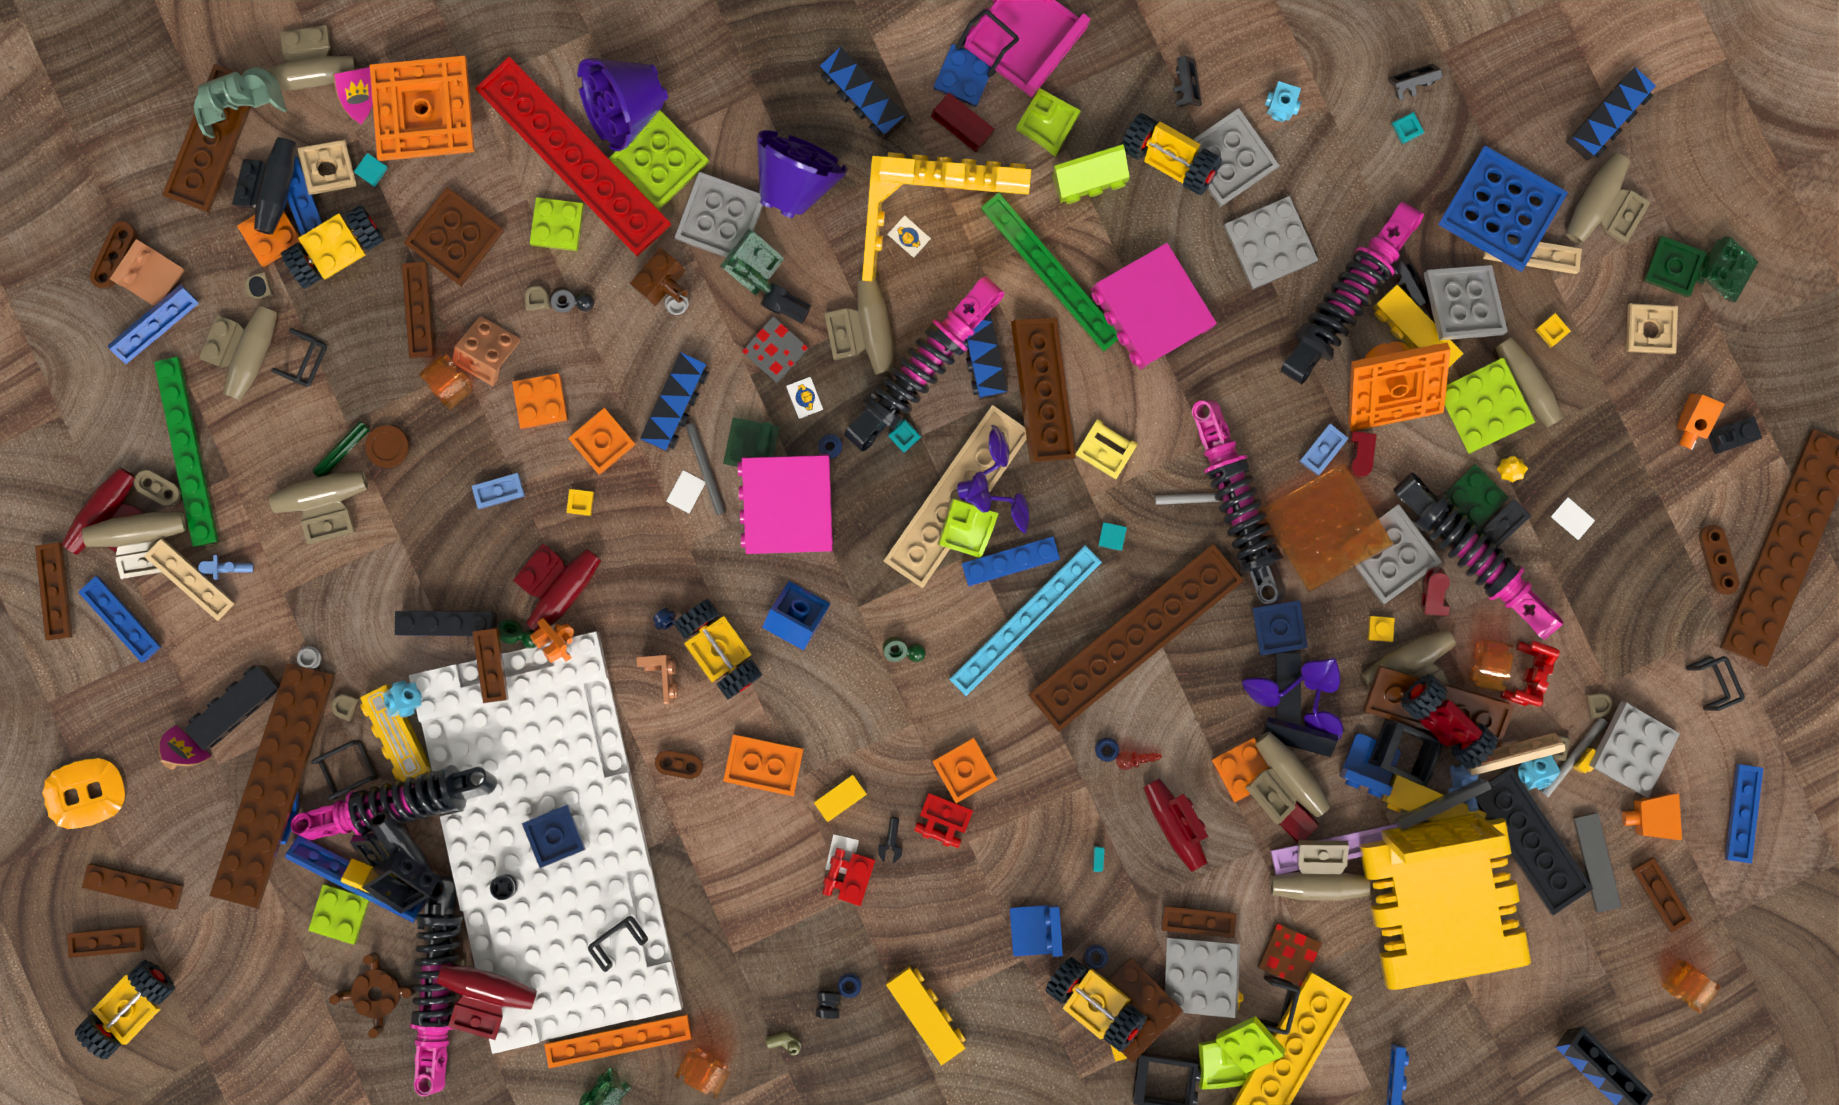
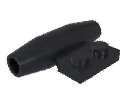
M277 137L266 163L260 160L243 159L232 204L237 207L255 209L254 230L257 232L273 235L284 212L294 174L296 143L292 140Z
M386 812L377 813L370 821L375 835L373 833L359 836L353 835L350 844L365 863L372 867L401 850L432 871L425 854L407 830Z

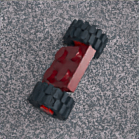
M1423 675L1420 677V680L1414 681L1415 684L1413 686L1410 685L1408 687L1409 690L1405 691L1403 694L1405 696L1401 698V706L1414 719L1420 720L1422 725L1438 738L1439 742L1447 747L1452 746L1453 751H1451V754L1465 768L1474 769L1476 765L1480 766L1482 761L1488 760V755L1491 756L1494 753L1492 750L1496 749L1498 738L1484 724L1478 723L1475 725L1451 700L1441 702V700L1446 698L1447 688L1434 675Z

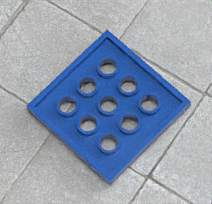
M1484 146L1438 225L1522 272L1568 192L1489 147ZM1488 174H1496L1499 177V182H1491L1488 179ZM1516 185L1520 190V194H1512L1508 186ZM1484 192L1488 196V201H1480L1476 193ZM1532 196L1537 197L1541 205H1532L1529 198ZM1505 204L1509 209V213H1501L1497 205ZM1473 211L1477 216V220L1471 221L1467 219L1465 212ZM1518 216H1526L1530 224L1522 225L1518 220ZM1494 223L1498 231L1495 233L1488 231L1486 224ZM1507 235H1515L1519 243L1516 245L1509 243Z

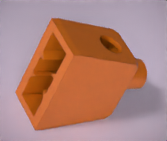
M1690 393L1676 428L1684 432L1679 445L1692 450L1697 438L1707 439L1725 404L1702 394Z
M1664 793L1634 800V811L1622 812L1623 825H1635V832L1638 835L1682 840L1679 794Z

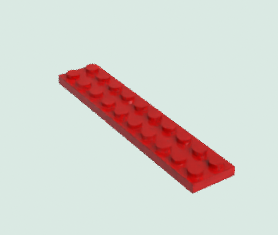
M510 57L502 62L475 88L636 257L671 226V223Z

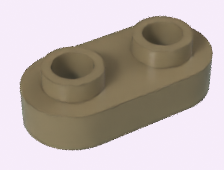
M144 470L135 477L134 486L136 490L159 504L174 506L180 501L182 494L179 486L157 473ZM148 479L152 480V485L150 487H147L146 485ZM171 490L173 496L168 499L167 492Z

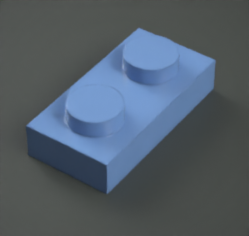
M1328 424L1299 462L1319 476L1349 438L1333 425Z
M519 473L472 486L478 509L525 497Z

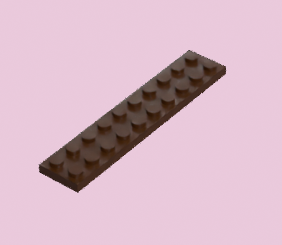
M1815 429L1810 430L1722 640L1721 649L1760 666H1768L1839 496L1838 439Z
M1212 544L1030 692L1028 696L1058 732L1061 731L1244 580L1218 548Z
M287 663L209 896L256 909L260 908L335 679L334 675Z

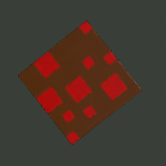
M1276 923L1258 968L1301 986L1313 966L1322 943Z

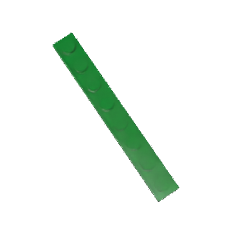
M998 193L981 207V211L1104 353L1118 341L1117 331L1113 325L1108 324L1104 314L1002 195Z
M179 357L156 361L154 366L192 546L200 547L217 543L219 540L181 360Z

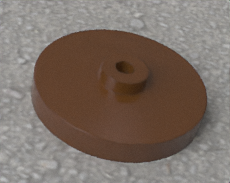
M391 425L379 426L371 431L366 439V454L373 464L382 468H394L400 465L409 453L408 438L397 427Z

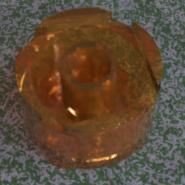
M446 354L443 357L440 355L418 375L428 383L427 386L434 395L451 410L472 393L471 389L473 386L472 382L463 372L460 374L456 372L458 369L455 363Z
M1482 639L1481 642L1475 643L1473 657L1477 658L1476 666L1471 667L1469 681H1473L1474 686L1505 691L1507 686H1502L1504 680L1509 681L1513 653H1508V651L1513 648V644Z
M1678 958L1662 981V987L1678 1000L1683 997L1682 1000L1699 1014L1707 1009L1722 988L1717 982L1711 981L1707 975L1681 958Z
M694 1047L693 1051L688 1049L674 1076L679 1079L680 1075H682L685 1084L706 1095L711 1091L714 1093L713 1098L717 1099L731 1073L728 1070L729 1064L718 1058L715 1061L706 1058L708 1053L698 1047Z

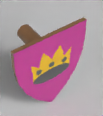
M370 67L334 73L335 91L342 108L350 118L362 125L373 105Z
M176 725L166 731L159 742L158 753L160 761L171 770H174L177 766L198 765L212 757Z

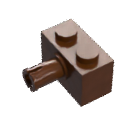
M661 247L630 282V285L654 306L660 302L666 293L678 303L682 302L683 299L677 293H680L685 298L688 294L686 289L676 283L686 270Z

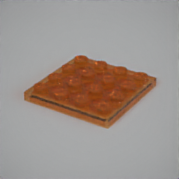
M1344 463L1260 509V511L1267 513V517L1264 520L1266 523L1271 524L1270 530L1308 592L1315 590L1393 546L1392 540Z

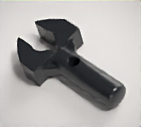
M898 817L890 818L887 842L879 845L878 854L883 862H885V852L890 846L894 851L893 863L902 856L903 848L898 847L896 843L899 827Z

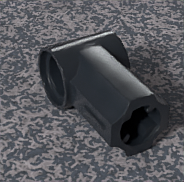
M774 283L770 284L760 303L766 309L776 314L781 313L800 324H803L811 309V305L790 295L789 291Z

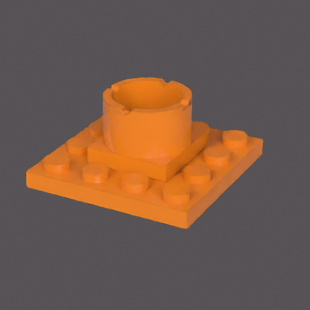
M465 56L370 65L376 150L379 161L475 152L468 67Z
M1393 341L1389 344L1377 345L1366 354L1365 359L1352 361L1348 417L1350 431L1444 413L1450 359L1448 342L1409 349L1405 343Z

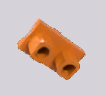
M544 618L539 620L537 623L540 629L530 635L535 646L539 649L548 642L550 643L549 646L542 650L550 663L561 657L565 662L570 660L572 657L566 651L567 646L565 642L567 644L572 643L573 639L571 637L573 636L574 629L568 624H557L554 627V631Z

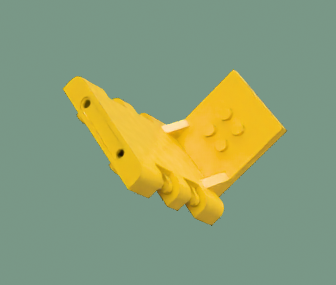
M888 152V157L872 156L862 280L873 281L876 278L878 251L882 250L883 236L879 235L880 226H884L885 212L881 211L882 202L903 184L1029 195L1031 169H1025L1026 164L1011 163L1009 167H1001V162L986 161V166L976 165V160L962 159L961 163H952V158L937 157V161H928L929 157L925 155H912V159H904V154Z
M1478 813L1419 823L1405 830H1401L1399 827L1382 830L1383 840L1359 844L1365 877L1369 880H1378L1373 883L1375 889L1392 887L1393 893L1377 896L1376 903H1379V905L1370 906L1374 925L1378 928H1384L1381 930L1382 936L1398 934L1401 936V940L1391 941L1384 945L1385 950L1390 952L1379 953L1384 983L1388 989H1404L1531 964L1526 930L1523 927L1516 928L1519 926V920L1501 921L1500 918L1501 915L1516 912V905L1511 904L1520 901L1517 882L1509 880L1511 878L1510 873H1492V868L1503 867L1508 864L1507 858L1497 857L1511 854L1508 830L1504 818L1487 821Z

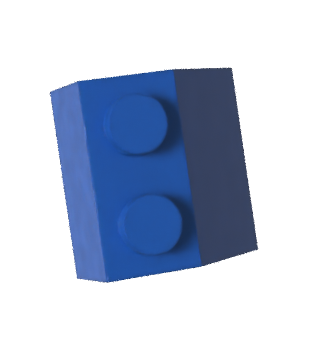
M789 581L771 607L762 628L804 651L826 614L830 603Z

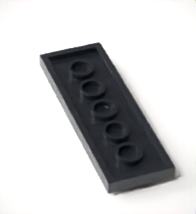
M1509 767L1488 782L1492 789L1475 796L1477 805L1482 812L1487 813V820L1499 818L1506 820L1511 856L1549 913L1555 915L1593 889L1513 768Z

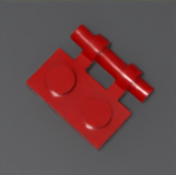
M928 793L920 816L927 818L928 822L926 825L917 822L914 831L923 834L922 837L926 839L930 837L943 842L942 845L949 847L951 845L959 849L962 839L953 835L955 830L965 833L973 810ZM935 822L947 826V832L944 833L934 829Z
M836 848L835 855L831 856L829 862L831 867L828 876L824 877L822 894L831 897L833 889L837 888L840 889L839 900L861 906L876 859L853 852L851 860L848 861L843 859L846 850ZM840 867L847 869L844 881L837 880Z

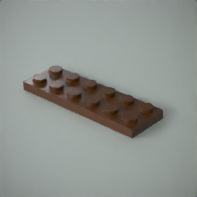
M214 64L207 82L235 71ZM238 106L239 109L237 110L230 107L224 108L226 119L211 124L215 138L202 134L194 114L162 195L164 197L207 213L210 212L251 106Z
M1057 318L1011 321L1030 463L1075 459Z
M1378 665L1363 711L1429 730L1422 725L1420 720L1414 719L1400 704L1402 702L1401 698L1405 696L1403 695L1404 692L1409 690L1408 687L1410 685L1413 686L1415 684L1414 681L1420 680V677ZM1442 683L1447 688V694L1445 695V700H1441V702L1451 700L1475 725L1478 723L1484 724L1498 738L1496 748L1500 747L1515 705Z

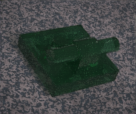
M748 229L720 267L756 296L760 290L764 293L770 292L772 286L767 281L785 258L754 231Z
M1723 236L1722 240L1717 239L1711 252H1707L1696 283L1703 285L1706 281L1727 301L1736 303L1758 261L1734 239Z
M733 417L723 464L738 467V462H742L743 456L773 457L780 427L773 426L767 422L759 423Z
M610 1068L606 1073H602L597 1078L596 1085L590 1092L586 1091L582 1095L579 1105H620L622 1098L629 1092L632 1086L626 1081L621 1085L618 1073Z

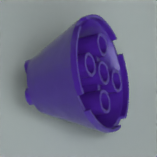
M599 58L584 59L578 66L577 77L582 78L583 86L578 89L584 110L592 127L601 140L606 139L611 144L609 146L610 149L614 151L626 149L660 111L664 101L668 99L666 89L659 82L656 67L653 64L647 65L644 63Z
M762 130L757 136L760 203L769 208H778L781 210L782 215L794 218L795 214H804L845 177L848 171L846 165L843 164L841 167L837 164L839 159L826 150L792 135H789L788 139L778 137L779 132Z

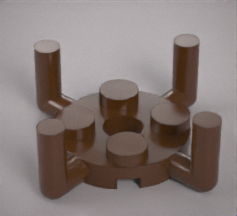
M372 952L363 958L364 964L369 965L370 970L362 973L355 979L351 991L337 992L330 996L329 1002L335 1005L341 1001L352 1000L358 1014L373 1018L374 1027L368 1031V1035L370 1038H376L384 1031L383 1017L396 1008L401 996L410 998L417 992L413 990L414 985L400 986L396 977L385 969H379V956L376 952ZM372 987L381 989L382 997L380 1000H375L371 997L370 991Z

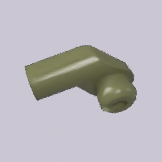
M788 1032L766 1037L768 1049L782 1046L789 1051L790 1055H797L801 1050L799 1039Z

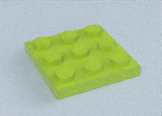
M661 110L626 149L616 151L608 158L658 210L709 163V160Z
M1501 358L1448 384L1446 387L1445 407L1469 454L1536 422L1505 358Z

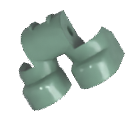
M253 67L246 70L242 76L238 72H232L200 84L194 103V114L202 134L215 138L211 124L226 119L223 110L226 107L237 110L239 109L238 106L257 108L271 103L275 108L286 112L287 108L275 75L264 68Z

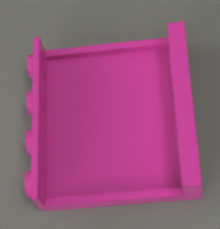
M993 0V6L990 9H985L994 14L1019 37V41L1004 54L995 71L1030 97H1033L1085 32L1091 18L1084 13L1080 18L1056 0ZM985 14L979 19L980 22L976 27L974 25L971 27L966 36L964 47L992 67L1001 50L1014 38Z
M1168 243L1099 281L1091 289L1093 300L1097 305H1101L1105 312L1104 317L1109 325H1113L1117 331L1119 342L1121 345L1126 346L1130 353L1129 358L1131 362L1138 366L1140 370L1196 336L1211 330L1217 324Z
M830 454L773 457L743 456L742 462H738V476H742L743 486H739V500L744 502V510H740V524L745 526V533H741V548L746 549V554L832 551Z

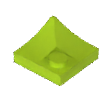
M1039 88L1016 126V131L1027 136L1056 157L1078 119L1081 110Z
M952 499L938 545L981 558L999 513L992 511L983 513L974 505Z
M1216 1040L1198 1043L1201 1067L1200 1089H1220L1244 1085L1251 1071L1245 1073Z

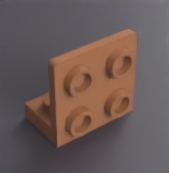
M136 239L110 280L155 306L170 294L183 274L184 269Z
M480 316L456 344L452 363L494 386L498 381L501 365L520 343V338Z
M671 655L636 657L637 667H643L644 671H659L662 667L664 704L674 703V698H678L677 684H673L672 674H676V662L671 660Z

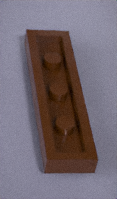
M427 262L402 263L409 358L435 357Z
M62 543L36 545L35 552L45 640L72 638Z
M92 863L87 864L82 888L173 910L179 907L184 885Z

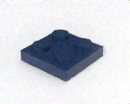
M1300 601L1251 608L1259 655L1308 648Z
M569 805L522 823L539 868L586 850Z

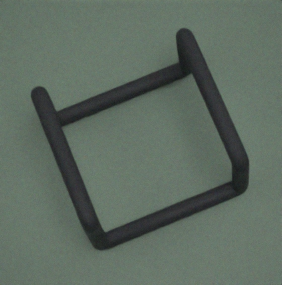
M984 9L968 23L955 48L958 50L965 45L966 36L973 24L985 14L1014 38L1001 50L990 68L987 76L992 77L997 72L995 69L1004 54L1019 41V37L994 14Z
M290 328V333L311 342L298 374L293 376L276 368H272L271 371L308 387L312 384L326 352L327 345L310 335ZM315 345H318L322 349L308 381L301 380L303 372Z
M1726 656L1717 659L1707 657L1686 666L1687 671H1700L1712 666L1726 696L1703 707L1705 711H1720L1745 699L1735 672ZM1723 661L1739 694V698L1729 701L1731 698L1730 693L1717 666L1718 663Z
M360 740L347 742L311 760L312 764L320 765L333 793L328 796L329 800L338 799L340 795L369 781L378 779L376 771ZM352 745H358L372 776L364 778L337 792L322 760Z
M633 916L626 917L588 946L589 953L603 972L611 969L613 964L599 943L625 925L640 946H643L648 941L647 935ZM629 921H631V923L634 925V927L636 928V930L639 932V934H640L641 937L643 938L642 940H641V938L638 936V934L636 933V931L633 929V927L631 926V924L629 923ZM594 947L597 949V951L599 952V954H600V955L602 956V958L605 960V962L607 963V966H605V965L603 964V962L601 961V959L598 957V955L596 954V952L593 950Z
M1266 975L1264 979L1270 985L1288 990L1280 1021L1288 1009L1292 991L1295 992L1285 1030L1277 1028L1278 1023L1259 1019L1269 1031L1287 1035L1291 1030L1300 990L1289 981Z

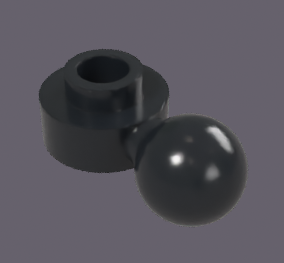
M565 287L556 288L550 296L553 309L560 313L568 312L574 306H577L583 312H587L594 307L595 303L593 296L589 293H581L576 297L571 290ZM559 296H566L564 301L558 300Z

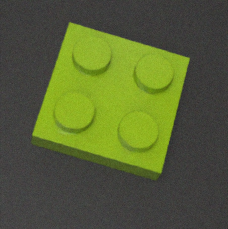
M536 197L530 245L578 251L584 204Z
M323 884L308 931L355 945L370 901L351 891Z
M1256 1016L1218 1033L1216 1037L1219 1045L1245 1073L1285 1055L1286 1049Z

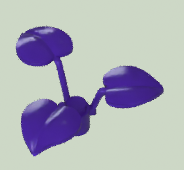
M991 425L989 451L995 464L983 472H977L972 476V480L959 482L957 486L958 495L962 501L973 504L983 513L990 510L991 500L1010 502L1012 504L1011 514L1015 524L1023 533H1027L1029 507L1025 497L1021 493L1015 494L1014 498L992 496L988 490L985 475L996 470L1000 465L1006 467L1009 461V447L1006 438L998 427Z
M1335 658L1306 662L1302 667L1300 677L1283 691H1279L1277 683L1265 678H1247L1242 681L1244 689L1256 703L1265 707H1274L1280 703V697L1286 695L1304 680L1307 688L1316 690L1313 713H1307L1304 717L1306 727L1338 735V740L1342 738L1344 729L1340 719L1330 712L1318 711L1321 690L1328 693L1335 692L1340 686V672Z

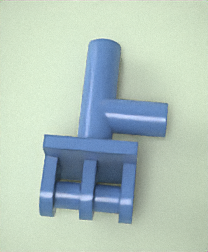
M213 555V561L201 562L198 569L204 574H213V579L219 580V573L253 572V563H219V556Z
M1462 764L1459 767L1450 765L1451 785L1454 788H1448V793L1461 788L1460 786L1463 787L1476 781L1479 774L1472 776ZM1476 797L1466 801L1469 812H1475L1479 809Z

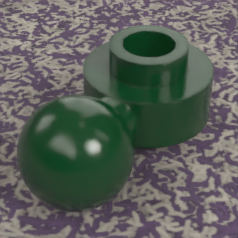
M506 619L499 623V635L502 642L513 644L520 640L526 648H536L530 637L535 632L534 630L524 632L521 625L511 619Z
M897 636L886 639L882 646L884 656L891 662L901 661L907 656L910 661L917 663L921 662L926 656V650L921 644L916 643L907 647L905 641ZM898 645L895 649H891L892 646Z

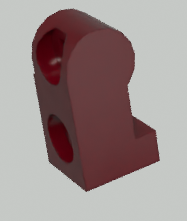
M1355 431L1349 433L1348 443H1354L1353 459L1348 466L1352 476L1362 478L1369 475L1372 471L1377 434Z
M1432 567L1426 572L1421 608L1424 614L1449 616L1450 606L1444 597L1445 591L1449 588L1450 579L1441 567Z

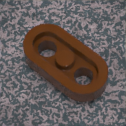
M666 750L660 752L655 758L656 769L664 775L694 779L703 771L702 760L695 755ZM665 758L672 760L670 767L664 765ZM689 762L695 764L696 768L694 771L687 769Z

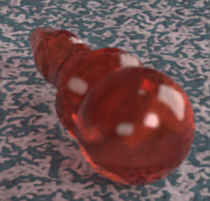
M1123 751L1117 755L1116 764L1121 770H1129L1133 766L1138 768L1139 763L1155 762L1161 759L1162 755L1153 752L1138 755L1137 751H1133V753Z

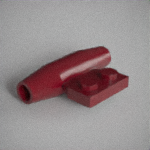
M119 467L95 490L74 518L62 542V546L78 555L86 548L82 535L84 527L112 518L143 514L144 512L137 507L123 504L134 483L135 476L122 467ZM118 547L108 548L116 553Z
M542 544L513 579L529 595L540 598L526 624L534 631L540 629L537 622L544 618L552 626L566 613L588 586L602 560L586 549L565 567L563 559L548 546Z
M1160 778L1143 787L1154 818L1170 846L1191 872L1206 865L1208 861L1200 841L1209 836L1206 833L1207 829L1204 822L1198 819L1194 812L1192 801L1185 794L1175 798Z
M442 964L436 981L437 984L462 995L455 1003L448 1027L496 1040L503 1019L502 1007L531 1010L537 994V990L509 977L466 966Z

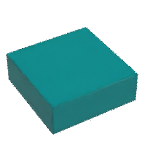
M1414 112L1391 124L1402 145L1425 133Z
M367 153L354 173L375 187L388 167Z
M906 420L888 435L903 453L921 438L918 432Z
M1103 522L1098 546L1122 551L1127 527Z
M1093 846L1092 870L1094 872L1103 871L1105 849L1102 846Z

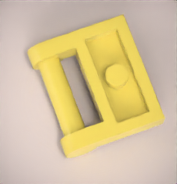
M1097 419L1075 455L1116 480L1138 443L1133 440H1127L1104 426V422ZM1097 432L1124 448V454H1120L1094 438Z

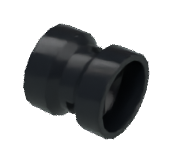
M511 874L500 875L493 879L490 884V892L497 900H506L515 895L518 890V882Z
M817 991L819 1005L816 1008L815 1016L827 1019L839 1018L838 1002L841 1000V993L836 991Z

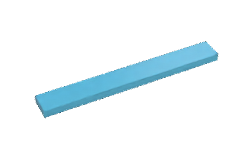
M1085 545L949 680L967 696L1102 562Z

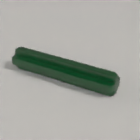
M358 422L312 469V472L317 477L327 475L369 432V428L363 422Z

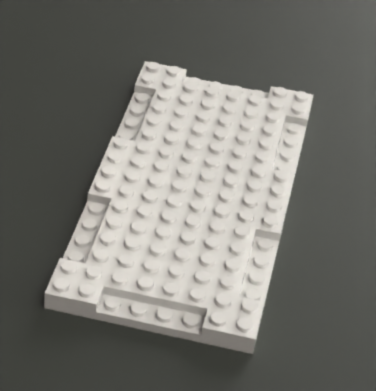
M599 632L571 637L573 641L570 644L565 642L567 646L566 651L572 657L567 662L562 657L552 663L546 659L542 650L549 646L550 643L545 644L539 649L537 647L533 649L526 648L502 654L509 699L505 701L483 703L477 660L409 675L410 683H416V687L420 690L422 696L421 706L416 711L418 720L422 724L432 771H440L448 765H454L459 771L481 767L493 774L497 779V786L492 793L467 799L463 810L447 813L441 812L442 816H440L459 906L464 914L475 968L509 977L537 990L531 1010L502 1007L503 1019L496 1040L489 1039L492 1054L629 1020H638L677 1011L683 1008ZM569 805L586 850L539 868L522 823ZM503 874H511L518 882L516 894L506 900H497L490 892L492 880ZM633 916L647 935L648 941L643 946H640L625 925L599 943L613 964L611 969L603 972L589 953L588 946L623 919ZM629 921V923L631 924V926L633 927V929L636 931V933L638 934V936H639V937L641 938V940H642L643 938L641 937V935L639 934V932L636 930V928H635L634 925L631 923V921ZM594 947L593 950L596 952V954H597L598 957L601 959V961L603 962V964H604L605 966H607V963L605 962V960L602 958V956L599 954V952L597 951V949Z

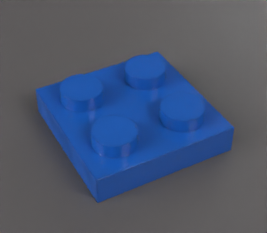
M952 44L933 89L944 94L949 92L958 100L977 107L990 78L987 74L991 67L970 51L963 48L957 50L955 48L956 45Z

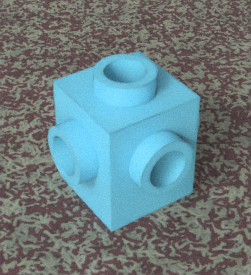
M1278 81L1274 91H1269L1265 105L1269 107L1266 114L1272 115L1271 118L1276 121H1289L1292 115H1297L1301 101H1298L1301 88Z
M406 681L393 683L391 685L392 688L383 694L388 716L400 715V718L415 714L414 710L421 706L422 701L421 692L417 689L416 683L406 684Z
M1552 755L1522 762L1518 768L1519 778L1522 783L1526 784L1528 790L1536 787L1538 790L1548 787L1561 773Z

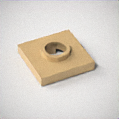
M345 139L297 148L308 195L356 187ZM323 162H330L335 166L336 172L332 175L321 176L318 172V167Z
M1628 304L1626 352L1676 354L1678 306ZM1645 322H1653L1658 327V333L1654 338H1646L1643 335V325Z

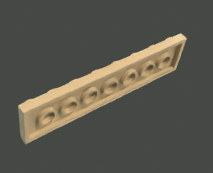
M993 405L883 561L922 589L950 550V548L938 545V541L951 500L955 499L971 504L960 499L957 491L958 483L972 480V476L977 472H983L995 464L989 451L991 425L998 427L1005 436L1009 447V461L1006 467L1000 465L999 468L985 475L989 492L1027 440L1025 427Z

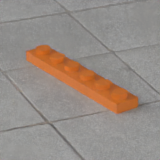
M688 1014L548 1042L544 1046L548 1067L554 1068L692 1039Z

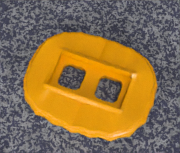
M100 758L73 762L52 771L51 775L45 780V787L42 792L48 817L57 826L66 829L91 826L114 816L121 809L125 799L124 784L118 769L110 761ZM99 782L102 796L91 799L87 786L90 783ZM75 788L78 793L79 802L69 806L66 803L64 792Z

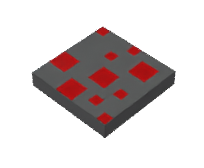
M772 317L742 350V353L778 384L809 348L775 317Z

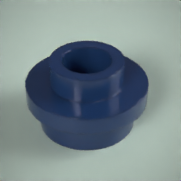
M829 434L820 439L818 449L820 453H829L830 458H835L842 451V443L837 436ZM828 442L835 444L834 449L831 451L826 449Z
M668 608L660 610L653 617L654 626L657 630L670 628L675 622L676 614L673 611H669Z
M1103 738L1097 742L1095 753L1100 760L1110 762L1118 756L1119 746L1115 740ZM1105 745L1111 747L1109 754L1103 753L1102 749Z
M1091 945L1084 953L1085 963L1092 969L1103 968L1108 962L1106 949L1101 945ZM1095 952L1100 954L1098 961H1094L1091 958Z
M847 973L840 977L837 987L842 996L853 998L860 993L862 984L857 975ZM847 981H852L854 983V988L850 990L845 987V983Z

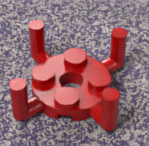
M1534 640L1531 642V645L1519 641L1516 650L1535 656L1532 668L1528 667L1524 673L1523 681L1527 683L1523 691L1516 689L1515 692L1503 689L1500 698L1522 706L1531 704L1540 707L1543 705L1544 694L1549 685V682H1546L1548 674L1552 675L1554 663L1559 657L1560 651L1557 648Z

